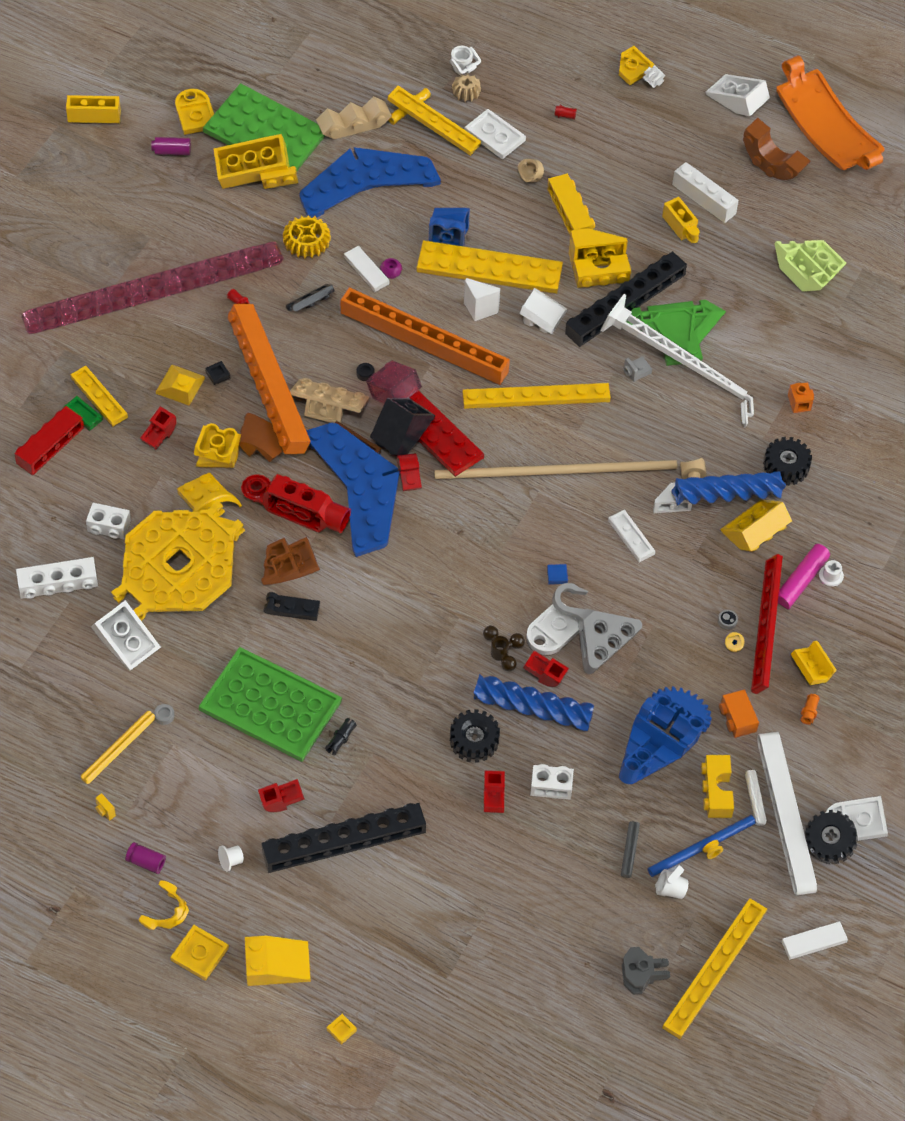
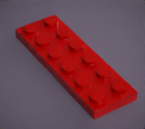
M416 387L398 397L410 398L435 415V418L418 441L455 477L484 459V453Z

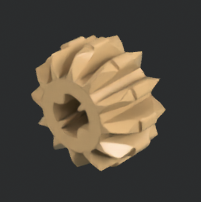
M461 74L460 77L455 78L452 84L454 97H457L458 101L463 99L464 102L467 100L472 102L473 99H478L481 92L480 81L475 78V75L469 76L467 74V76Z

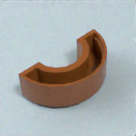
M759 118L755 119L745 129L743 138L752 163L769 177L780 180L795 178L811 161L798 150L791 154L780 150L771 139V128Z

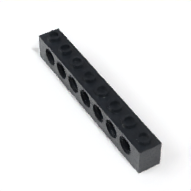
M673 251L668 255H663L659 261L650 264L647 269L637 273L628 282H623L619 288L610 291L607 296L598 299L589 308L583 309L576 317L570 318L566 323L565 334L581 347L602 332L601 329L609 313L623 294L626 295L624 307L632 311L633 308L641 306L684 277L687 264Z
M408 803L403 807L389 808L381 813H369L361 818H349L344 822L330 823L322 828H310L305 832L291 833L283 838L268 839L261 843L262 854L268 873L426 833V821L420 803ZM404 819L407 822L401 823L398 820ZM385 824L387 827L381 828L379 825ZM365 829L367 832L361 833L359 830ZM342 834L348 835V837L341 838L339 836ZM322 839L328 840V842L321 843L319 841ZM306 844L308 847L301 848L300 845ZM283 849L288 850L287 853H281L280 851Z

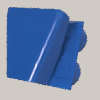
M434 208L429 223V241L464 246L465 235L469 229L470 208Z

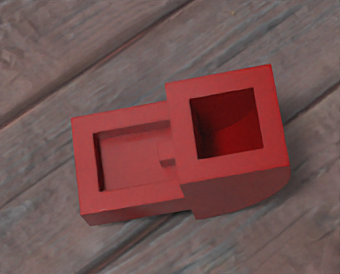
M161 406L149 420L151 424L140 437L142 442L157 450L166 437L169 438L176 426V416Z
M417 454L397 455L402 490L421 489L420 467Z
M533 651L523 669L538 677L539 683L548 687L558 686L569 669L554 658L550 661L536 651Z
M485 770L484 812L504 813L505 771Z
M298 779L280 786L274 783L258 789L263 808L268 812L287 810L288 805L305 799Z

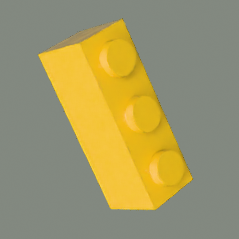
M67 95L68 122L120 123L119 96Z

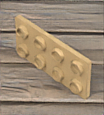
M308 378L299 379L290 390L291 395L307 399L304 416L329 423H335L336 421L341 423L343 409L360 413L369 401V396H365L364 393L350 392L342 387H331L327 383L312 382Z

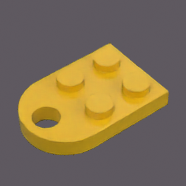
M187 89L180 92L175 99V107L183 134L203 131L205 124L214 115L208 95L199 89ZM189 96L195 97L193 99H187V97Z

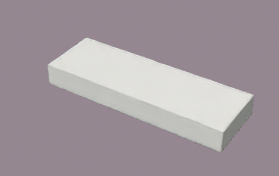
M359 246L344 253L346 261L374 292L389 285V279Z
M625 510L608 518L611 526L638 562L655 555L654 548Z
M839 921L783 938L782 944L789 960L847 943L848 939Z

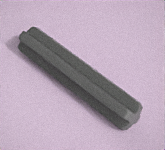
M629 822L621 869L622 877H632L640 827L639 822Z

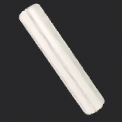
M755 770L746 771L745 778L756 825L763 826L767 820Z

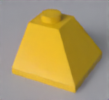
M171 365L157 388L156 394L189 406L205 380V376Z

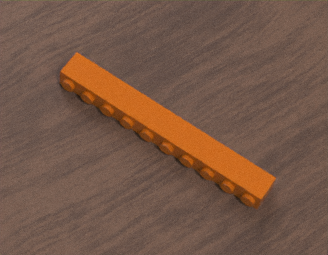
M350 287L340 300L341 314L496 384L501 385L509 373L510 359Z
M233 304L231 311L228 313V321L231 323L233 333L239 342V348L242 350L245 362L248 364L250 374L256 384V389L259 391L261 401L266 408L267 416L270 418L273 430L278 437L279 445L282 447L284 454H305L311 442L255 307L253 304Z

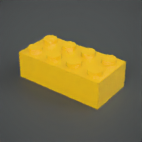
M282 134L213 148L217 176L222 189L261 181V173L290 168L286 143Z

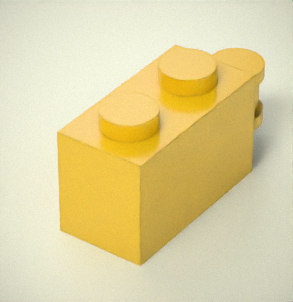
M680 197L665 202L662 214L664 220L681 241L687 238L690 243H697L700 230L697 228L698 219Z

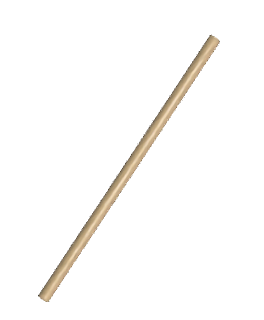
M677 460L470 468L456 477L446 469L434 470V478L455 479L676 470Z

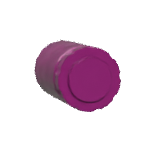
M135 842L130 845L125 857V861L156 874L160 873L166 860V855L138 845Z

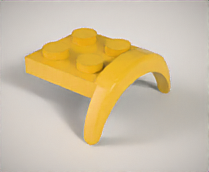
M210 472L177 488L178 494L190 506L193 512L208 510L217 500L219 502H234L239 507H242L240 501L232 493L228 492Z

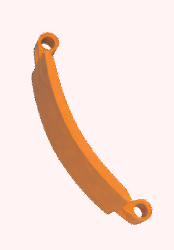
M798 55L784 61L782 69L788 82L777 86L776 91L797 126L814 147L841 170H846L855 165L868 170L883 162L881 153L884 152V147L853 119L836 97L823 74L818 69L805 74L803 59Z

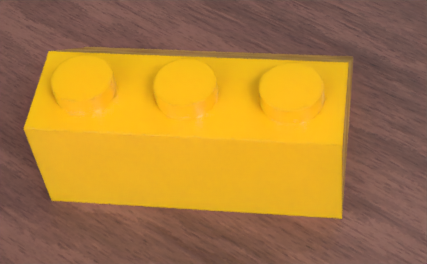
M759 500L720 530L740 550L752 552L757 550L763 542L772 539L775 533L784 530L787 527L786 525L792 520L783 502Z

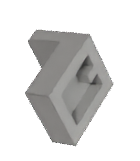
M643 356L633 361L629 358L625 359L624 373L633 382L652 373V368Z

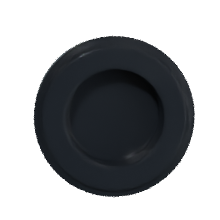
M369 363L358 365L356 369L357 378L361 381L372 380L375 375L373 365Z

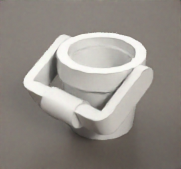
M457 46L451 52L450 63L456 73L464 75L475 70L476 66L481 63V59L473 47Z
M676 865L668 870L664 869L655 884L657 895L678 899L684 898L689 883L687 879L680 876L684 871L680 865Z

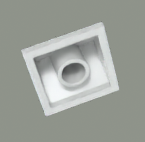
M466 278L464 304L474 321L497 314L499 311L500 288Z

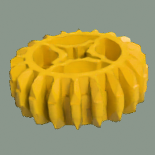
M301 215L300 219L294 217L293 221H289L288 225H285L283 231L284 246H286L287 251L291 252V255L296 254L298 258L300 256H303L304 259L307 256L313 258L314 255L319 257L320 252L324 253L331 241L330 230L327 224L323 223L322 219L317 220L316 216L310 218L309 215L307 217Z

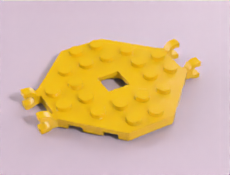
M218 500L208 510H200V512H189V510H173V512L153 511L125 535L126 545L123 559L122 584L111 592L114 600L120 603L126 594L129 593L140 604L133 611L141 621L145 618L147 612L203 611L232 585L234 537L245 532L243 523L237 519L230 528H227L216 517L221 516L225 512L222 509L223 505ZM180 550L190 559V562L181 570L175 571L166 561Z

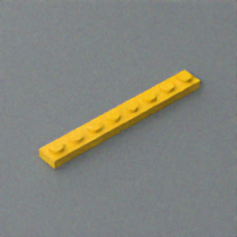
M609 383L463 389L462 391L464 409L610 402L611 399Z
M749 898L663 1024L662 1029L678 1039L682 1038L766 914L767 908Z

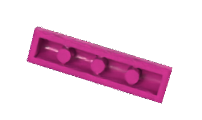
M815 544L779 589L778 604L788 610L791 608L829 559L830 552L825 546Z

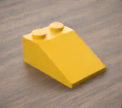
M589 228L571 230L569 257L572 269L574 268V260L592 258L593 264L596 267L607 266L609 256L626 254L627 238Z
M273 936L245 937L247 986L311 982L308 941Z

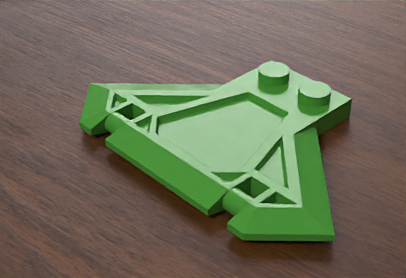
M700 300V305H694L693 301L647 306V311H641L640 307L632 309L631 315L702 361L703 356L699 344L726 311L707 300ZM663 353L667 366L682 364Z

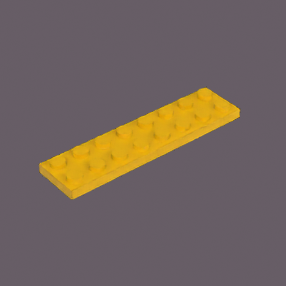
M423 240L417 272L464 280L468 278L478 282L529 290L536 288L542 292L557 294L563 262Z

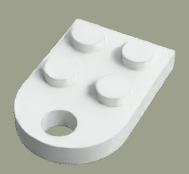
M552 604L529 625L526 636L527 643L533 651L539 654L551 655L557 653L579 633L578 621L576 618L559 613ZM537 639H541L545 643L543 645H537L534 641Z
M881 796L838 802L830 806L825 812L829 813V810H833V812L837 813L838 810L842 812V815H848L849 819L854 822L858 841L888 836ZM830 831V834L828 835L830 838L833 839L837 837L836 835H834L833 831Z

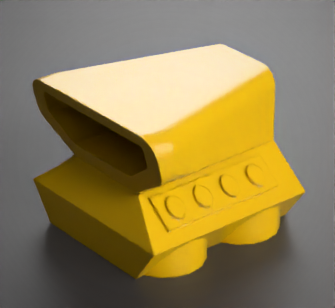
M212 423L203 425L194 449V455L199 456L196 467L234 468L239 456L241 434H238L233 428L219 429L216 424Z

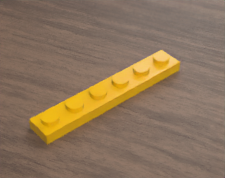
M399 85L388 95L387 100L468 155L471 156L481 145L479 139Z

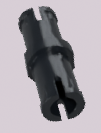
M346 718L339 730H335L334 737L325 747L328 753H331L333 750L332 755H336L343 743L345 744L348 741V736L357 726L354 720L350 721V718Z

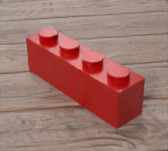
M67 406L56 412L49 422L44 423L36 434L31 435L23 446L17 448L14 453L16 464L33 476L84 429L83 418Z

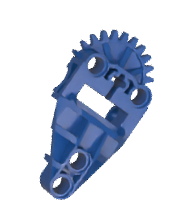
M672 686L671 691L667 687L663 691L658 689L657 693L654 692L652 697L646 699L634 720L621 765L619 778L623 783L634 784L680 759L698 742L702 731H707V727L709 728L712 719L710 717L711 711L707 710L708 705H702L703 699L697 700V694L691 696L690 690L684 693L683 688L680 687V690L677 691L674 686ZM650 721H654L664 729H667L672 724V721H675L669 732L679 738V742L650 723Z

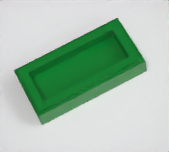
M78 396L65 405L83 418L84 427L89 431L103 421V416Z

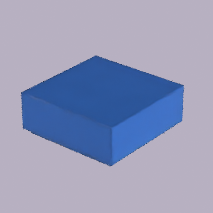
M567 564L547 565L548 585L568 583Z

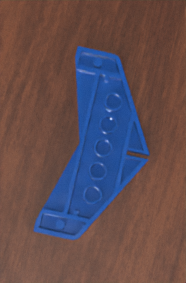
M354 147V154L357 160L350 148L300 191V202L307 216L309 215L310 218L316 216L318 218L324 214L325 210L361 191L393 185L422 184L423 187H433L440 185L441 179L431 159L428 157Z
M328 423L306 430L311 441L309 446L320 455L347 489L348 505L351 509L352 550L355 557L385 548L389 541L400 472L398 468L337 423Z

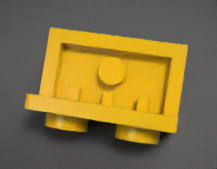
M295 166L260 174L264 189L298 183Z
M813 641L808 648L795 649L791 653L792 658L810 685L826 683L836 672V668L818 641Z

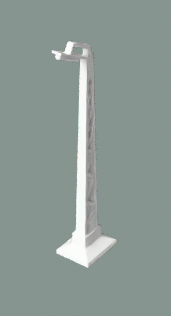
M623 294L609 313L601 331L604 332L612 325L620 330L623 328L742 400L745 398L746 400L741 403V419L744 428H746L748 417L754 415L753 397L748 395L746 390L631 315L632 312L624 307L626 295ZM747 400L749 401L750 413H747Z

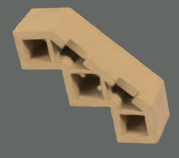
M373 96L363 107L350 102L340 113L327 108L316 121L323 135L332 139H338L380 128L392 115L385 101Z

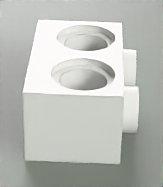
M92 503L86 520L87 531L95 535L101 534L114 539H125L131 522L130 510Z
M545 764L533 765L530 796L571 800L574 769H569L565 766L549 767ZM544 778L546 779V781H540L538 779ZM564 780L566 781V783H560L558 781Z

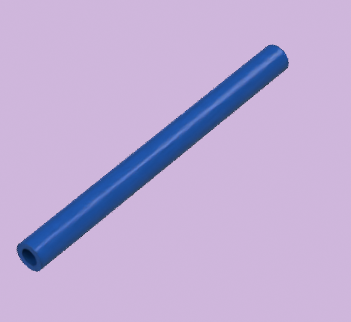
M752 815L745 817L647 868L648 873L651 877L660 874L664 869H669L702 852L704 846L713 840L721 842L756 824L755 818Z

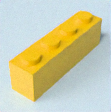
M568 173L548 178L547 191L569 234H571V230L595 228L594 219L590 218L588 208L583 204L581 194L576 191L575 182L573 179H570Z

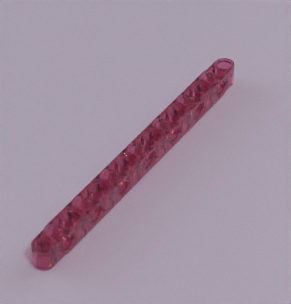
M268 242L45 304L23 312L21 318L27 333L35 334L257 272L280 264L284 258L276 242Z

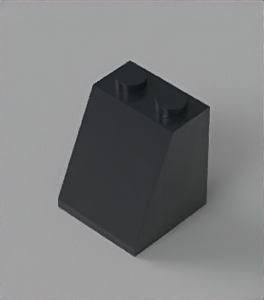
M387 398L370 438L375 440L378 446L387 448L389 453L394 456L408 454L431 424L435 415L410 398Z

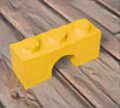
M627 254L609 256V263L606 268L596 267L593 264L592 258L574 260L573 273L577 288H587L590 286L628 282L631 276V268Z
M706 755L705 762L701 763V774L705 775V780L702 781V791L706 792L703 808L707 810L708 818H732L734 811L733 791H725L717 786L720 782L730 781V755Z

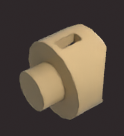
M523 159L518 164V171L525 182L536 183L543 177L544 167L539 160Z
M703 458L680 463L682 479L706 477V467Z

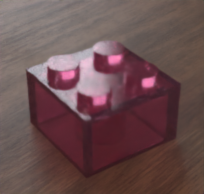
M393 360L386 363L383 368L366 380L372 398L385 403L387 398H409L422 387L416 369Z

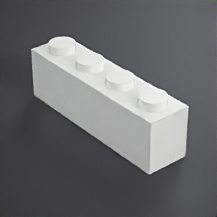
M685 162L674 171L672 185L719 220L726 223L736 214L739 200L690 164Z

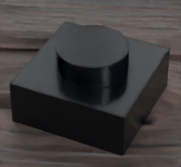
M222 361L205 368L206 374L214 385L230 378V373Z

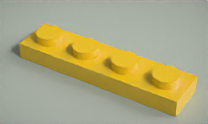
M87 366L70 374L74 383L112 427L128 418L127 412Z

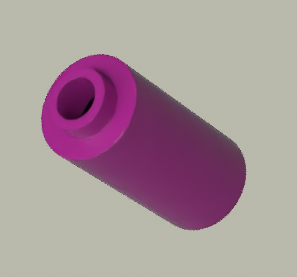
M155 137V140L151 142V150L155 151V155H190L191 139Z

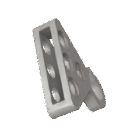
M564 583L553 594V606L559 613L576 618L578 621L583 668L585 673L593 674L640 631L642 622L639 619L566 606L561 601V593L570 592L572 594L586 595L588 591L575 584ZM594 628L600 629L601 633H597ZM621 630L626 631L628 636L623 635ZM608 642L613 643L615 648L610 647ZM595 653L601 656V660L595 657Z

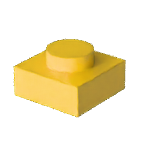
M102 793L95 798L97 805L95 808L100 816H105L110 821L116 816L115 808Z
M341 1014L327 1026V1031L342 1045L357 1031V1028Z

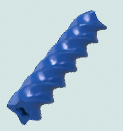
M780 471L770 474L762 472L754 475L740 474L737 476L676 478L675 486L671 493L675 496L677 506L684 500L695 505L702 498L709 503H714L719 497L726 502H731L736 496L747 501L753 495L764 500L770 494L781 499L782 491L786 484L781 478Z
M479 674L474 690V699H479L485 704H498L503 709H516L525 715L535 714L540 719L555 720L564 726L574 725L582 731H588L594 712V705L584 702L579 704L573 698H559L552 692L540 693L534 687L521 688L512 681L502 683L494 676L483 678Z

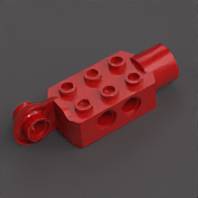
M255 474L246 477L241 485L244 496L251 501L261 503L269 513L318 533L325 528L342 533L351 515L350 508L333 502L324 491L313 489L305 483L296 482L287 476L276 474L272 481H270L264 475Z

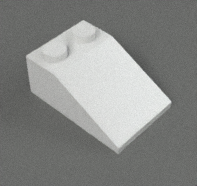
M725 74L706 91L707 96L736 114L745 116L752 115L770 98L766 80Z
M126 600L91 626L100 640L129 671L161 648Z

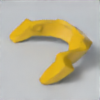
M160 880L159 886L168 892L167 895L178 900L179 907H175V914L165 920H156L141 915L139 922L149 930H154L157 926L171 929L181 924L189 912L186 901L176 894L177 887L167 881Z

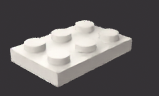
M489 109L464 128L468 133L479 139L484 147L501 159H504L526 141L524 134Z

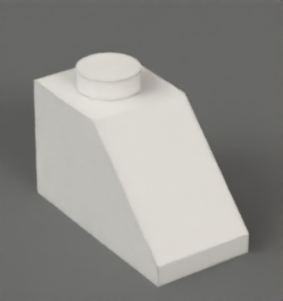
M670 483L655 499L653 512L691 511L692 504L684 500L677 506L675 496L671 493L675 483Z

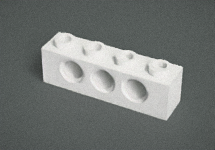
M94 557L16 569L21 599L98 587Z

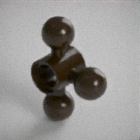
M487 626L483 631V636L486 640L492 641V658L501 661V666L505 671L514 670L517 662L514 657L508 656V650L510 647L515 649L523 647L525 644L524 636L520 633H515L508 641L506 637L498 636L499 632L495 626Z

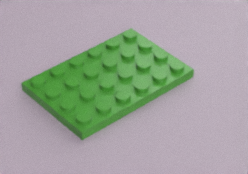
M241 83L203 127L204 133L227 145L282 134L286 143L289 167L295 166L296 171H298L325 137L317 123Z
M239 647L199 705V711L303 762L339 707L342 697Z

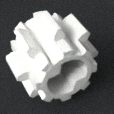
M655 65L652 68L648 67L644 72L645 76L643 78L653 88L656 85L660 86L664 82L665 74Z

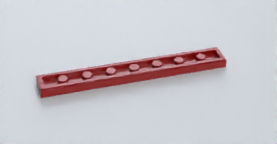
M780 554L774 555L765 562L751 692L755 694L769 688L783 556Z

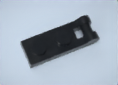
M274 592L267 593V604L264 605L263 610L266 614L317 621L320 601L283 596Z

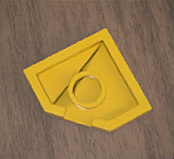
M632 46L621 53L619 76L627 84L631 85L645 76L644 72L648 67L652 68L655 64L635 46Z

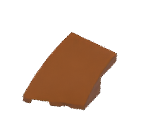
M248 412L244 416V424L240 430L239 446L249 457L259 451L270 463L283 452L282 447L279 445L278 437L273 430V425L267 420Z
M305 537L290 545L285 538H282L267 545V557L264 561L265 571L261 581L263 585L277 584L301 578L320 570L308 538Z

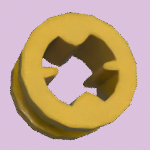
M713 840L704 846L703 852L707 853L708 859H713L722 853L723 848L718 846V840Z

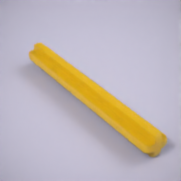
M146 711L81 774L82 781L89 784L155 720V715L151 711Z

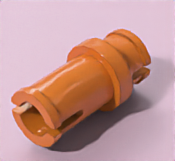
M808 694L806 705L802 708L801 712L802 723L807 725L813 724L817 716L816 709L820 700L818 695Z

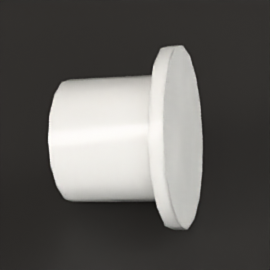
M828 561L819 572L821 582L832 587L842 583L844 574L842 566L838 561Z
M222 845L218 849L219 861L224 871L228 872L231 870V866L243 863L244 857L239 846L226 848Z

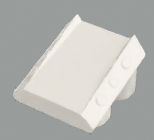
M534 288L522 306L520 314L523 316L524 324L528 326L536 324L539 326L540 331L553 334L566 314L567 308Z

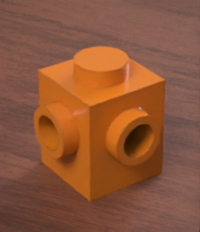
M808 382L790 385L788 398L793 413L811 411L814 392L810 389Z

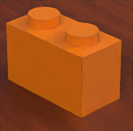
M745 689L723 695L721 704H719L720 712L722 715H725L729 732L732 731L734 738L757 732L759 721Z

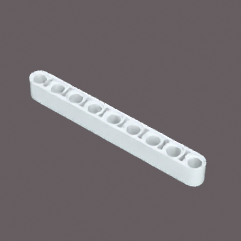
M779 732L758 734V748L794 894L797 896L816 893V878Z

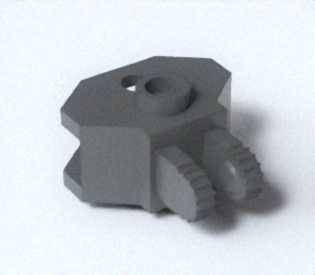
M630 947L623 957L622 973L624 986L633 995L642 994L648 984H653L654 980L670 978V972L667 970L654 971V968L667 967L669 965L668 959H653V956H648L640 947Z

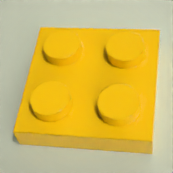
M193 925L170 959L172 962L206 981L229 949V945L198 926Z

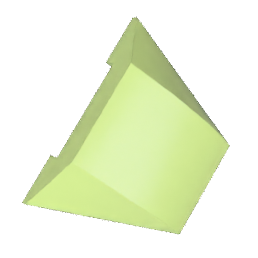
M824 240L804 241V243L790 241L789 244H781V241L775 242L779 268L802 292L821 290L846 265V262Z

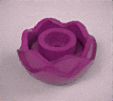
M388 258L381 263L380 270L387 278L394 279L401 274L402 265L397 259Z

